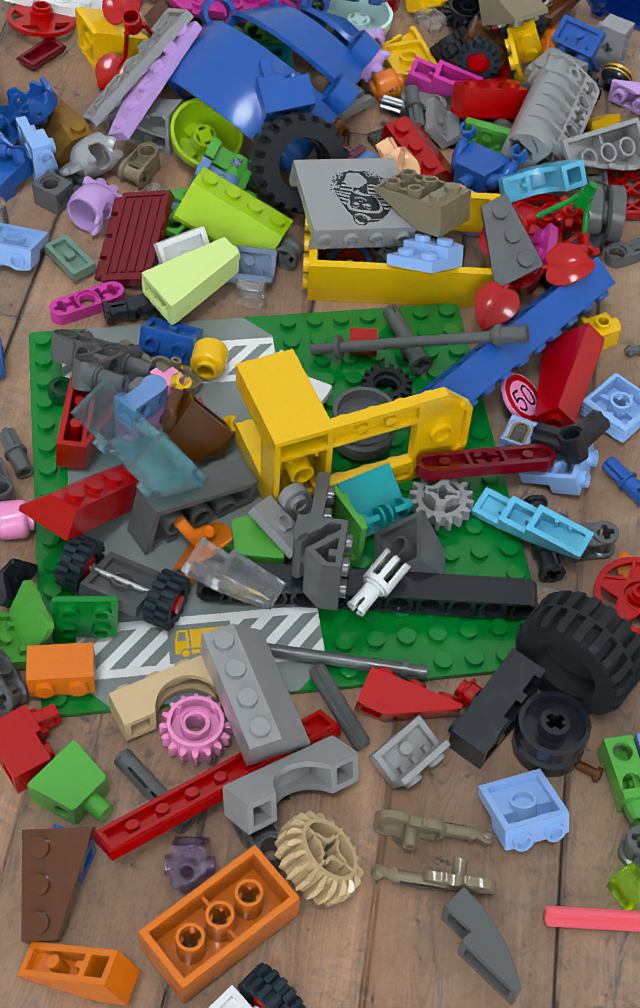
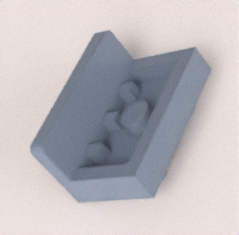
M235 245L241 256L239 272L227 281L228 283L242 284L243 279L252 280L253 286L268 287V283L275 282L278 250Z

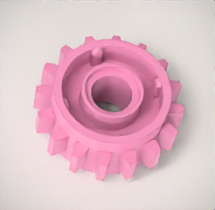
M194 693V696L189 697L183 695L178 702H171L169 704V712L162 713L163 723L159 724V733L162 735V747L168 746V755L170 757L176 755L180 758V763L185 761L193 762V765L203 761L210 763L212 757L223 754L222 746H229L230 744L229 735L232 734V729L226 714L223 712L221 702H214L211 700L210 695L207 697L199 696L198 693ZM192 727L202 728L200 731H191L189 729Z

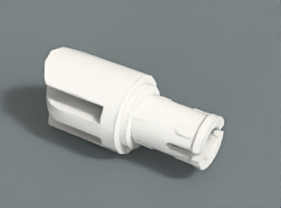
M388 548L381 553L363 575L364 585L347 603L352 611L358 606L356 614L363 617L379 596H388L411 568L410 565L404 563L387 583L386 580L401 561L395 555L377 575V570L391 553Z

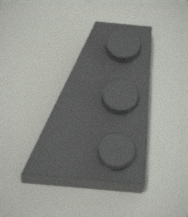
M505 193L481 206L493 281L498 282L504 287L505 284H511L539 270L543 263L507 194Z

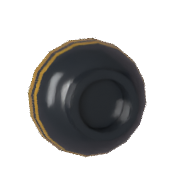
M614 62L605 63L601 70L602 87L605 91L609 92L613 79L633 81L634 76L628 68Z

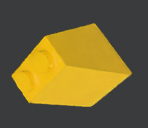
M76 7L78 47L95 70L98 60L104 54L117 53L122 58L125 31L123 23L119 25L109 23L105 19L102 10ZM142 32L137 35H129L127 59L139 53L137 46L141 41L148 39L147 35H143Z

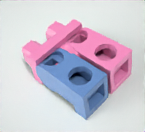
M170 367L165 372L154 368L150 371V375L144 377L141 384L129 393L117 392L112 395L113 413L115 414L113 416L114 433L133 448H136L163 427L162 420L165 404L172 389L170 377L179 371L174 367ZM181 373L179 382L183 384L184 375Z

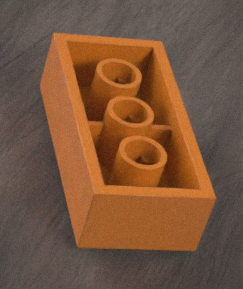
M253 845L138 931L140 948L182 1003L185 1004L298 916L300 897L258 847ZM219 921L220 924L226 922L223 925L214 924V922ZM190 943L191 946L197 944V946L192 948L185 947L184 945Z

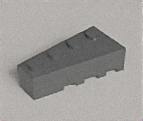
M237 458L203 469H196L179 476H172L155 483L145 484L137 488L127 530L146 555L155 550L154 544L163 540L170 543L179 538L177 533L180 531L174 526V522L181 516L195 529L205 525L214 515L221 518L252 503L258 480L242 460Z

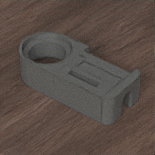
M640 238L628 242L621 240L609 244L605 250L604 263L611 268L618 269L640 262ZM610 254H619L622 258H614Z

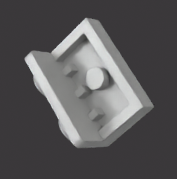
M434 96L426 100L425 132L442 149L456 144L462 138L460 131L462 118L453 114L450 110L447 111Z
M418 715L405 724L368 758L392 789L402 786L408 789L422 778L420 772L425 767L429 766V768H432L445 758L443 751L451 744L447 739L439 741L421 716Z

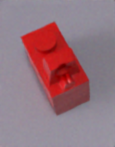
M54 703L39 710L35 708L29 710L25 704L0 717V765L18 794L28 789L27 784L55 758L50 744L47 741L44 742L43 739L50 734L49 730L62 723L61 715Z

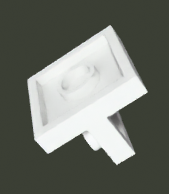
M200 226L154 243L153 245L159 260L158 265L209 244L205 227Z

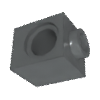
M48 170L32 183L34 203L58 216L67 209V203L73 194V184L71 181Z

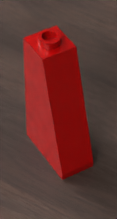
M589 322L545 343L546 347L542 351L535 418L541 423L563 428L576 421L605 340Z

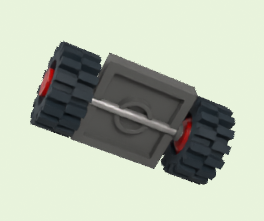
M84 534L69 540V544H65L63 548L64 553L60 554V562L56 564L55 568L57 571L54 578H56L55 583L83 596H118L119 611L136 617L142 610L144 622L166 631H170V628L172 629L175 626V622H178L180 619L179 615L183 613V607L187 604V596L191 591L189 589L191 587V579L167 568L159 572L113 552H110L104 558V543Z

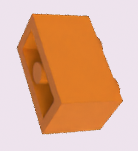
M94 643L27 646L26 683L29 697L50 698L55 695L79 697L89 693H96Z

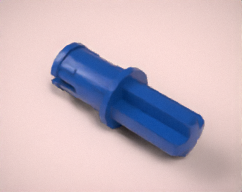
M615 457L608 458L603 463L602 469L618 484L617 488L620 491L624 490L640 507V481L636 478L637 474L630 472Z

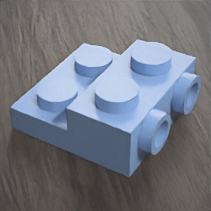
M26 116L16 118L19 145L25 147L27 156L31 159L33 172L31 177L33 181L41 177L48 170L57 173L58 165L53 153H56V147L53 138H48L44 129L36 130L34 125L29 124Z
M0 223V266H10L18 271L31 270L39 262L40 250L44 247V244L49 242V232Z
M417 233L415 238L405 239L403 247L398 248V252L387 254L386 265L431 274L462 267L464 245L453 242L452 238L441 237L436 240L431 238L429 234Z
M592 444L588 448L589 457L579 464H567L563 461L562 454L556 453L555 463L551 469L542 472L520 473L522 483L550 485L552 493L580 495L582 488L589 487L591 479L589 470L590 467H596L598 464V450H595Z
M540 768L478 786V796L492 818V829L505 851L516 849L519 852H523L531 848L535 842L545 839L549 842H557L566 833H569V811Z

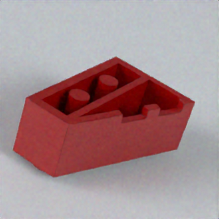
M505 77L482 80L464 79L462 82H454L450 112L460 118L516 119L529 90L520 85L521 82L509 80Z
M70 377L56 441V466L86 470L114 428L113 416L115 414L113 413L112 395L118 391L104 387L95 391L76 390L71 387L72 377Z

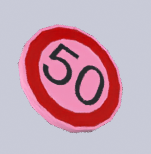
M513 373L506 380L502 381L501 384L505 405L513 415L538 423L539 421L535 418L538 391L523 375Z

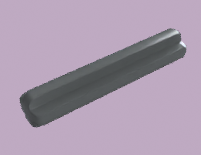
M320 663L309 670L311 679L354 750L359 751L370 744V738L326 666Z

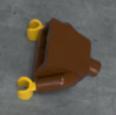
M181 372L173 374L170 377L172 389L165 404L162 420V431L170 444L161 453L162 457L171 465H175L183 455H186L194 463L223 455L235 436L236 423L233 425V421L236 415H226L222 419L189 391L184 393L183 389L190 387L192 384L190 377H186L182 385L179 382Z

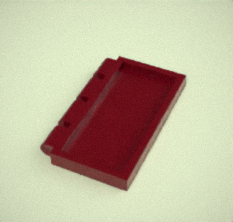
M171 190L123 193L122 197L114 199L111 211L112 217L109 218L105 234L106 238L103 242L99 257L100 261H98L94 277L95 280L103 283L116 281L122 285H142V272L158 266L159 260L153 244L164 240L174 199Z

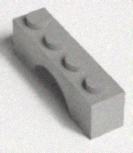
M331 735L222 786L224 815L250 835L277 821V803L291 793L302 790H320L333 794L359 781L358 752Z

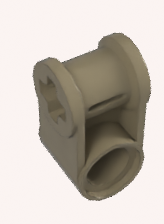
M144 141L138 144L134 151L120 163L118 178L123 181L127 179L136 183L137 187L144 188L149 180L160 170L158 145L151 141Z

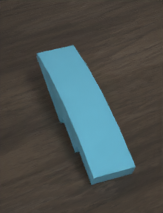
M488 487L485 488L471 510V515L498 529L535 545L578 560L595 534L541 504L536 508L515 496L509 499Z

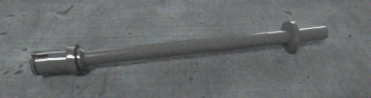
M496 324L490 331L344 341L341 335H336L333 342L311 344L310 352L312 355L334 353L337 360H342L346 352L492 342L496 347H504V344L529 343L530 330L528 324L505 327L502 324Z

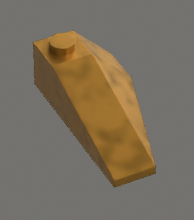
M58 97L57 105L48 117L47 123L38 127V130L44 129L48 138H53L56 147V153H53L58 169H60L70 161L72 147L84 137L94 133V131L80 114Z

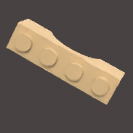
M202 655L192 659H183L173 667L161 672H152L142 680L132 684L120 685L113 692L108 693L110 711L126 741L156 729L159 709L165 701L174 695L184 692H197L206 696L210 695L211 699L216 703L220 700Z

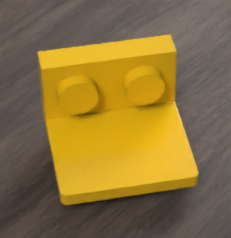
M534 20L524 22L519 27L507 28L509 38L505 39L508 53L512 52L509 54L508 59L511 70H516L513 72L516 81L526 82L522 64L534 61L544 53Z

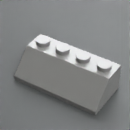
M230 624L202 633L200 653L246 766L248 767L310 746L311 742L262 630Z

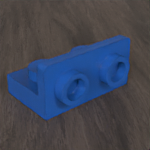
M151 316L141 326L139 346L147 355L165 356L170 360L172 357H179L183 364L189 365L194 345L199 339H202L203 329L180 323L170 325L167 320Z

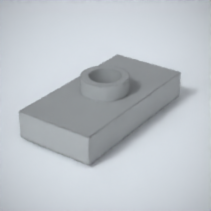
M269 495L255 505L248 514L290 559L293 555V537L296 523L276 500Z

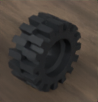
M465 26L448 34L429 49L437 63H439L440 59L447 62L459 54L464 44L462 39L466 32Z
M380 363L379 368L376 365L371 366V371L368 369L365 371L361 386L377 389L378 387L387 386L395 389L396 391L386 393L393 401L398 398L409 397L412 393V378H409V373L407 371L403 373V368L400 366L394 369V364L389 363V367H385V363Z

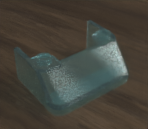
M106 378L70 412L96 438L92 443L104 455L110 451L139 480L135 486L148 499L152 495L159 499L199 489L209 480L163 431L159 432Z

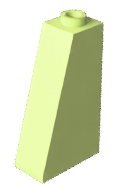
M225 237L142 272V292L169 324L174 325L239 272L240 252Z

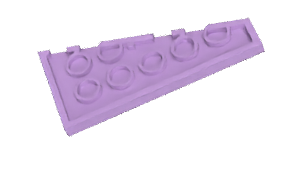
M197 21L190 22L188 25L185 23L177 33V37L166 45L162 50V54L141 76L140 81L126 93L108 133L109 136H114L117 141L127 140L131 137L202 30L201 25Z

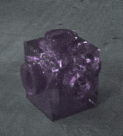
M175 836L171 844V854L165 855L164 876H170V888H179V892L189 894L216 874V856H210V837Z

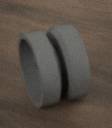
M598 184L599 188L596 190L595 197L591 201L592 205L588 223L589 237L604 233L606 235L605 241L618 242L622 236L626 217V188L624 185H609L605 192L602 184Z
M364 386L350 388L340 393L334 401L332 418L393 400L386 393L376 388ZM394 431L334 448L341 455L351 460H375L385 455L392 446Z

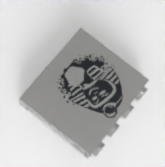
M394 158L293 160L289 182L291 187H298L311 232L309 249L402 247L405 239L414 238L416 229L374 191V186L385 181L386 178L399 173Z

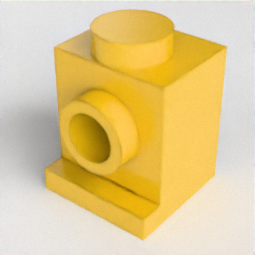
M607 312L590 318L585 316L580 318L578 327L589 322L605 338L602 350L617 345L621 332V323L618 318H611Z

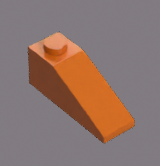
M31 941L17 976L30 982L96 1002L127 1006L141 970L119 950Z

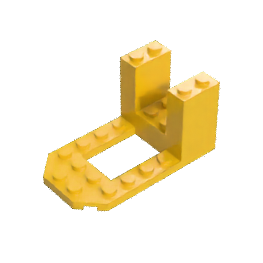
M293 349L236 364V386L252 419L236 423V444L248 469L258 480L257 488L263 500L271 495L279 504L278 497L283 489L297 482L302 483L313 498L318 471L331 473L334 447L411 426L407 454L391 456L386 460L376 463L364 464L352 470L330 474V486L333 484L337 485L339 482L386 463H390L397 484L419 478L414 472L415 459L418 455L427 452L462 450L466 447L473 407L467 398L446 387L426 390L420 394L398 398L377 406H369L366 409L349 414H341L330 419Z

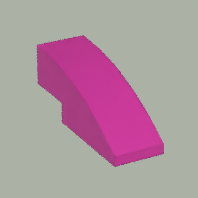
M415 56L404 84L405 86L417 85L419 91L452 97L454 82H462L464 79L482 80L483 77L441 59L438 65Z

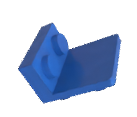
M564 14L551 38L555 48L589 63L588 72H591V70L599 72L601 67L595 56L607 36L606 33Z

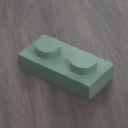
M67 234L44 244L45 253L74 282L96 271V263Z

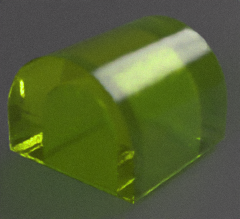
M631 863L617 872L610 879L606 887L625 910L635 911L640 907V869L635 863Z

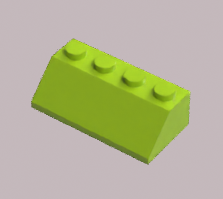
M203 167L193 180L173 216L175 220L190 229L200 226L205 227L208 239L212 242L225 237L232 245L273 250L279 247L281 240L286 237L294 221L206 167Z

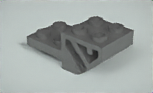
M318 471L311 514H297L293 537L291 575L296 579L304 576L303 593L317 608L337 610L339 598L346 597L348 579H342V576L347 577L349 575L351 556L345 555V553H351L353 534L347 533L349 520L333 518V508H328V504L333 505L335 486H330L331 473Z

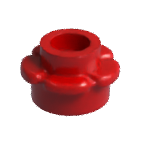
M475 678L470 682L464 679L454 692L457 702L463 704L465 708L468 707L474 696L483 689L476 684L477 680Z

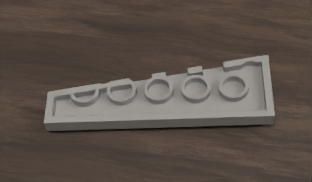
M168 8L151 29L153 33L151 38L141 41L137 46L139 53L126 60L123 64L124 72L115 75L106 88L82 116L88 124L93 126L104 124L110 117L109 113L111 110L122 104L126 93L140 81L141 76L162 54V50L166 45L177 37V33L185 23L188 25L194 17L187 9Z

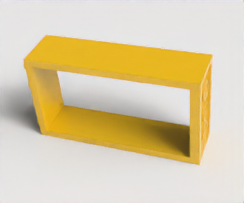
M471 192L469 220L451 231L481 232L483 228L481 206L496 199L501 194ZM305 215V231H310ZM311 232L305 233L304 251L309 253H304L303 272L308 273H303L302 289H307V300L398 305L447 303L457 304L461 308H474L475 296L478 290L484 284L493 281L489 257L485 254V268L458 267L431 274L386 265V263L317 260L318 249H309L308 247Z

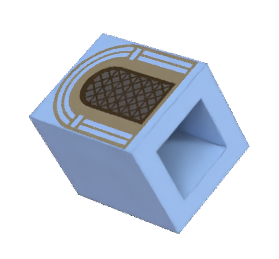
M512 414L500 438L499 447L531 444L530 437L533 433V427L538 423Z

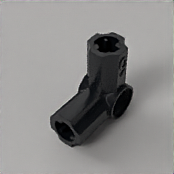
M593 409L577 425L559 428L539 422L533 427L530 440L531 444H544L556 451V453L562 454L563 461L567 464H579L589 457L588 448L610 428L609 419L601 411Z

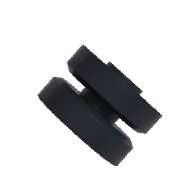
M544 691L529 697L521 706L511 740L513 753L520 764L529 771L540 768L546 777H561L573 771L581 760L584 749L589 741L592 726L588 712L572 696L558 691Z

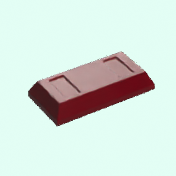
M46 38L16 59L23 66L36 71L62 54L66 49V45L53 38Z

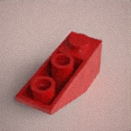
M371 666L354 710L382 722L408 721L418 715L422 719L457 717L463 704L457 702V698L449 693L439 692L437 694L426 689L427 686L420 681L414 679L406 681L396 677V673L389 668L380 666L377 669Z

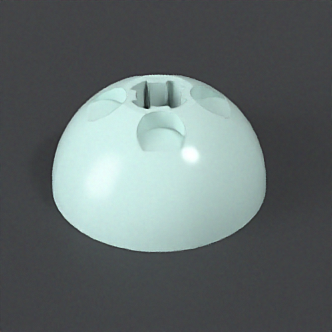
M330 0L327 11L347 19L358 30H375L377 27H381L384 35L388 32L393 19L392 8L387 2L382 3L381 6L368 4V0H359V2ZM327 24L330 32L332 33L334 28Z

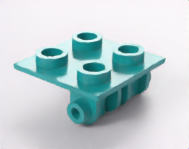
M390 463L337 483L340 491L348 495L355 511L365 518L368 525L366 537L410 516V510L413 509L411 499L402 497Z

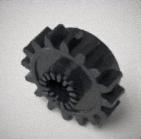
M448 0L447 5H444L443 22H447V27L453 26V31L462 26H465L467 29L469 22L480 10L479 0Z

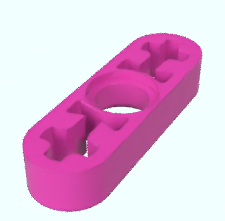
M109 281L57 298L50 303L51 319L56 324L66 325L102 313V301L110 303L124 300V287L119 282ZM85 300L94 301V303L89 306H84L81 304V302Z

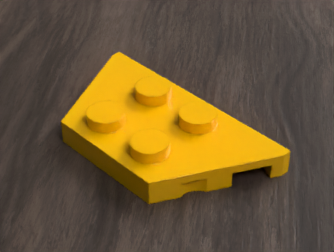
M411 26L409 33L404 36L399 33L392 40L386 41L381 49L392 53L384 63L387 68L394 69L397 74L401 73L404 82L415 56L438 65L416 26Z

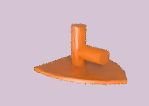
M183 516L179 517L174 522V526L187 538L190 544L172 570L186 569L206 560L233 539L232 530L221 522L202 525L194 529Z

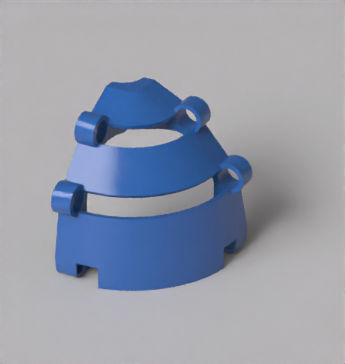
M204 0L199 9V17L203 24L201 26L202 30L166 84L184 101L198 98L252 140L256 133H262L261 126L265 122H273V120L263 121L255 90L256 76L260 75L258 68L259 60L270 58L273 71H278L279 74L283 73L284 78L296 71L268 49L241 31L233 28V26L245 19L253 22L284 42L321 72L330 82L322 93L312 86L316 105L313 111L307 112V114L319 116L331 124L357 97L360 89L356 84L363 69L376 56L381 45L365 30L359 31L347 19L306 6V0H296V8L286 4H279V0H269L268 6L236 10L231 0ZM212 2H220L226 8L227 17L224 23L210 20L208 8ZM326 23L334 28L332 33L326 30ZM183 89L186 90L187 92H189V93L192 94V95L189 96V97H187V96L183 93ZM301 138L289 143L281 154L279 168L284 173L287 171L290 173L293 160H305L314 149L313 144Z

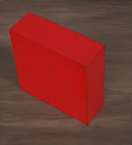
M350 327L349 341L377 339L376 328ZM377 350L349 352V354L377 355Z

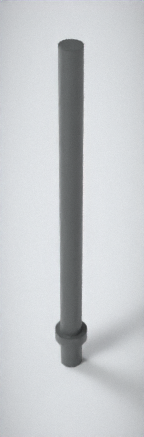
M268 643L273 657L370 671L371 666L377 669L381 666L391 669L396 675H400L401 679H407V676L427 678L428 666L411 664L406 659H403L402 662Z

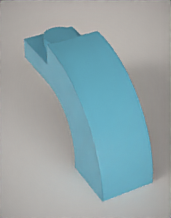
M573 159L520 169L514 174L498 178L500 194L506 193L512 203L542 193L566 192L587 184L583 159Z

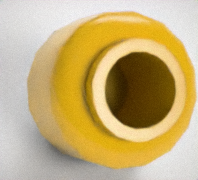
M206 337L199 339L192 351L190 359L191 369L203 379H213L221 376L225 371L229 356L227 346L216 338Z

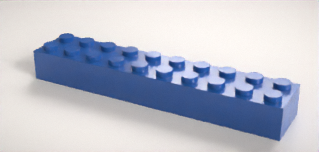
M595 257L592 260L595 262L596 267L587 277L569 286L558 287L552 285L519 311L514 318L503 324V327L528 324L530 330L529 343L504 344V347H496L492 342L479 343L416 394L426 390L446 387L467 398L472 407L475 406L480 395L481 397L486 396L496 388L494 384L497 381L501 383L513 374L511 371L513 367L518 369L530 360L528 357L530 353L535 355L546 347V340L549 342L563 333L562 327L567 328L578 321L577 314H580V316L594 307L593 301L597 303L609 295L607 290L616 282L599 257Z

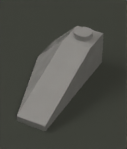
M638 117L560 141L565 159H583L584 167L623 171L640 169V121Z

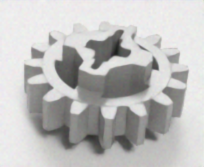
M420 478V483L414 481L412 490L409 492V498L413 503V509L410 512L416 513L422 510L426 513L430 523L434 525L435 531H438L440 526H445V529L450 531L452 524L461 527L463 520H469L474 500H472L473 491L467 490V482L459 484L458 479L455 478L425 481Z

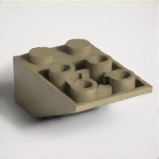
M403 169L400 173L386 178L385 181L374 186V191L417 231L440 238L469 220L471 189L461 187L459 183H448L438 180L436 176H425L416 173L413 169Z

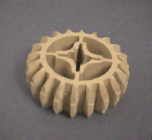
M308 811L305 814L301 812L299 815L292 817L277 833L278 838L274 843L277 848L275 856L281 860L278 867L286 872L287 877L285 880H291L295 885V891H302L306 900L313 898L316 905L324 903L329 907L341 901L344 902L361 884L360 878L364 872L360 867L363 861L356 855L359 849L352 845L350 842L352 837H347L343 832V827L338 828L332 818L326 820L321 812L316 815L312 811Z

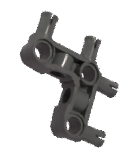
M56 329L53 331L51 360L73 366L71 387L76 390L95 391L104 387L123 393L129 385V374L144 378L150 375V371L157 368L156 363L140 359L142 357V349L137 344L131 343L126 346L93 337L90 331L85 332V330L75 332L68 329Z

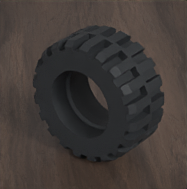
M287 112L286 115L279 114L273 117V122L271 123L265 122L261 126L262 133L255 134L252 139L256 142L254 148L249 147L248 155L252 156V161L247 162V167L253 174L250 176L252 185L257 187L256 192L262 198H265L266 202L286 212L304 214L305 211L298 187L288 186L280 175L279 161L286 146L292 141L301 138L313 144L317 153V159H345L350 155L348 148L342 145L345 143V139L341 134L336 133L337 128L333 124L327 123L325 119L319 116L302 112Z
M563 590L548 594L525 619L517 630L515 647L517 651L546 670L540 687L543 692L558 691L568 694L579 701L589 715H603L618 709L640 681L639 635L637 632L632 631L630 628L631 624L626 618L622 619L617 614V610L611 606L607 607L602 603V600L595 596L590 598L584 592L577 591L572 593L571 590Z

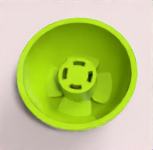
M194 98L184 102L177 108L170 123V140L176 154L186 164L197 168L213 137L222 141L221 146L235 154L239 153L243 142V133L201 100Z

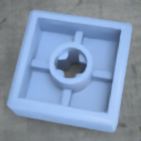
M614 373L583 399L579 413L586 416L593 409L601 411L609 419L610 428L606 432L614 439L625 442L640 428V388L618 373Z

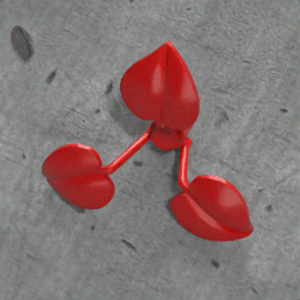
M140 0L102 1V11L105 19L113 25L123 23L125 31L122 58L117 53H107L101 56L96 64L97 86L101 90L106 88L115 75L124 72L123 64L128 56L129 35H137L142 29H145L151 36L153 34L147 23L141 19L139 13L141 8Z
M483 227L479 236V245L482 252L489 257ZM560 243L548 251L546 255L547 264L543 265L536 275L531 273L515 281L514 285L505 284L504 287L495 281L484 284L478 290L474 301L475 316L480 328L483 331H487L496 324H504L514 318L520 308L518 293L523 296L534 293L537 287L536 282H540V277L545 270H547L546 279L548 283L564 287L587 277L595 269V262L577 245Z

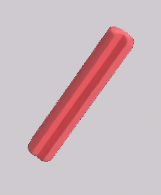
M550 905L544 908L543 919L548 927L640 932V911Z

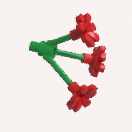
M590 181L586 187H582L578 193L570 198L568 196L560 197V202L554 203L553 206L537 214L533 212L525 216L519 212L518 208H514L529 238L530 226L552 212H558L553 216L554 222L559 223L563 220V227L566 229L571 228L572 223L575 226H579L582 222L580 216L583 215L582 232H579V240L574 244L580 247L586 254H600V248L593 246V243L589 242L590 233L588 232L591 201L594 199L595 192L599 188L596 182Z

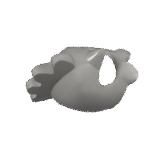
M95 132L84 137L72 147L70 161L58 171L62 177L77 173L80 176L95 178L116 167L124 154L123 151L115 149L117 139L114 136H105L101 132ZM101 145H103V147L106 149L109 159L105 155Z

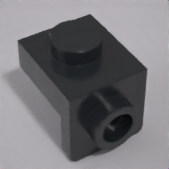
M12 558L0 570V606L11 607L24 580H31L39 571L37 564Z

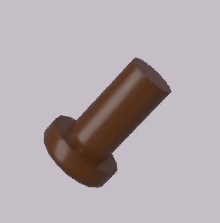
M581 760L576 766L577 770L592 777V781L595 783L599 782L604 772L602 767L595 768Z

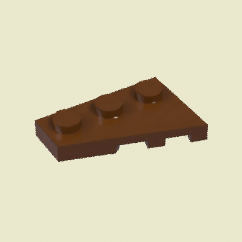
M96 827L22 830L21 942L61 940L74 900L73 894L80 872L83 871L86 852L90 840L93 839Z

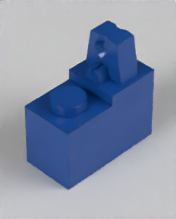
M270 58L259 60L258 68L260 75L256 76L255 90L263 121L273 120V117L279 114L286 115L287 112L307 113L313 111L316 100L309 73L301 75L300 72H295L284 78L283 73L279 74L278 71H273Z

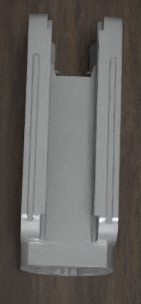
M552 52L542 69H539L536 65L533 67L527 80L531 87L502 147V155L513 159L511 149L515 144H519L521 147L519 154L526 148L528 160L523 164H518V170L553 162L555 155L562 160H566L560 141L571 136L583 134L600 92L598 85L566 54Z

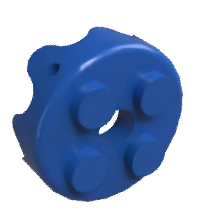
M44 76L40 78L41 83L34 80L30 81V90L27 92H22L16 87L8 89V104L0 106V119L4 116L16 131V118L26 116L30 125L41 127L47 123L48 117L54 111L58 102V96Z

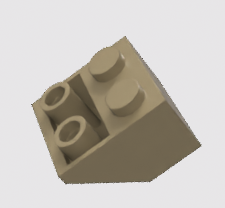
M479 0L482 25H492L493 29L505 27L506 24H509V28L519 27L523 25V21H537L540 15L548 13V8L541 0Z

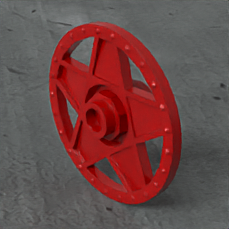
M35 1L31 7L17 4L7 12L8 25L15 31L28 36L40 38L59 37L70 33L76 26L75 17L54 13L51 4L46 1ZM14 14L20 16V18L16 20L12 19ZM55 27H65L59 30H55Z
M538 194L518 200L512 206L513 208H518L521 214L527 216L533 212L537 214L560 201L559 197ZM532 202H545L541 207L529 204ZM555 211L540 218L539 222L531 225L529 234L533 236L537 230L544 229L552 223L558 228L557 244L579 240V232H582L583 216H580L582 222L579 226H575L572 223L571 228L566 229L563 227V220L559 223L554 222L553 216L558 213ZM576 231L573 236L563 241L562 232Z
M625 557L610 562L599 572L593 588V597L595 596L602 600V590L617 600L613 608L618 611L617 614L622 619L626 618L628 622L640 618V557ZM632 565L627 578L609 574L617 568ZM631 626L632 631L637 632L640 637V628Z

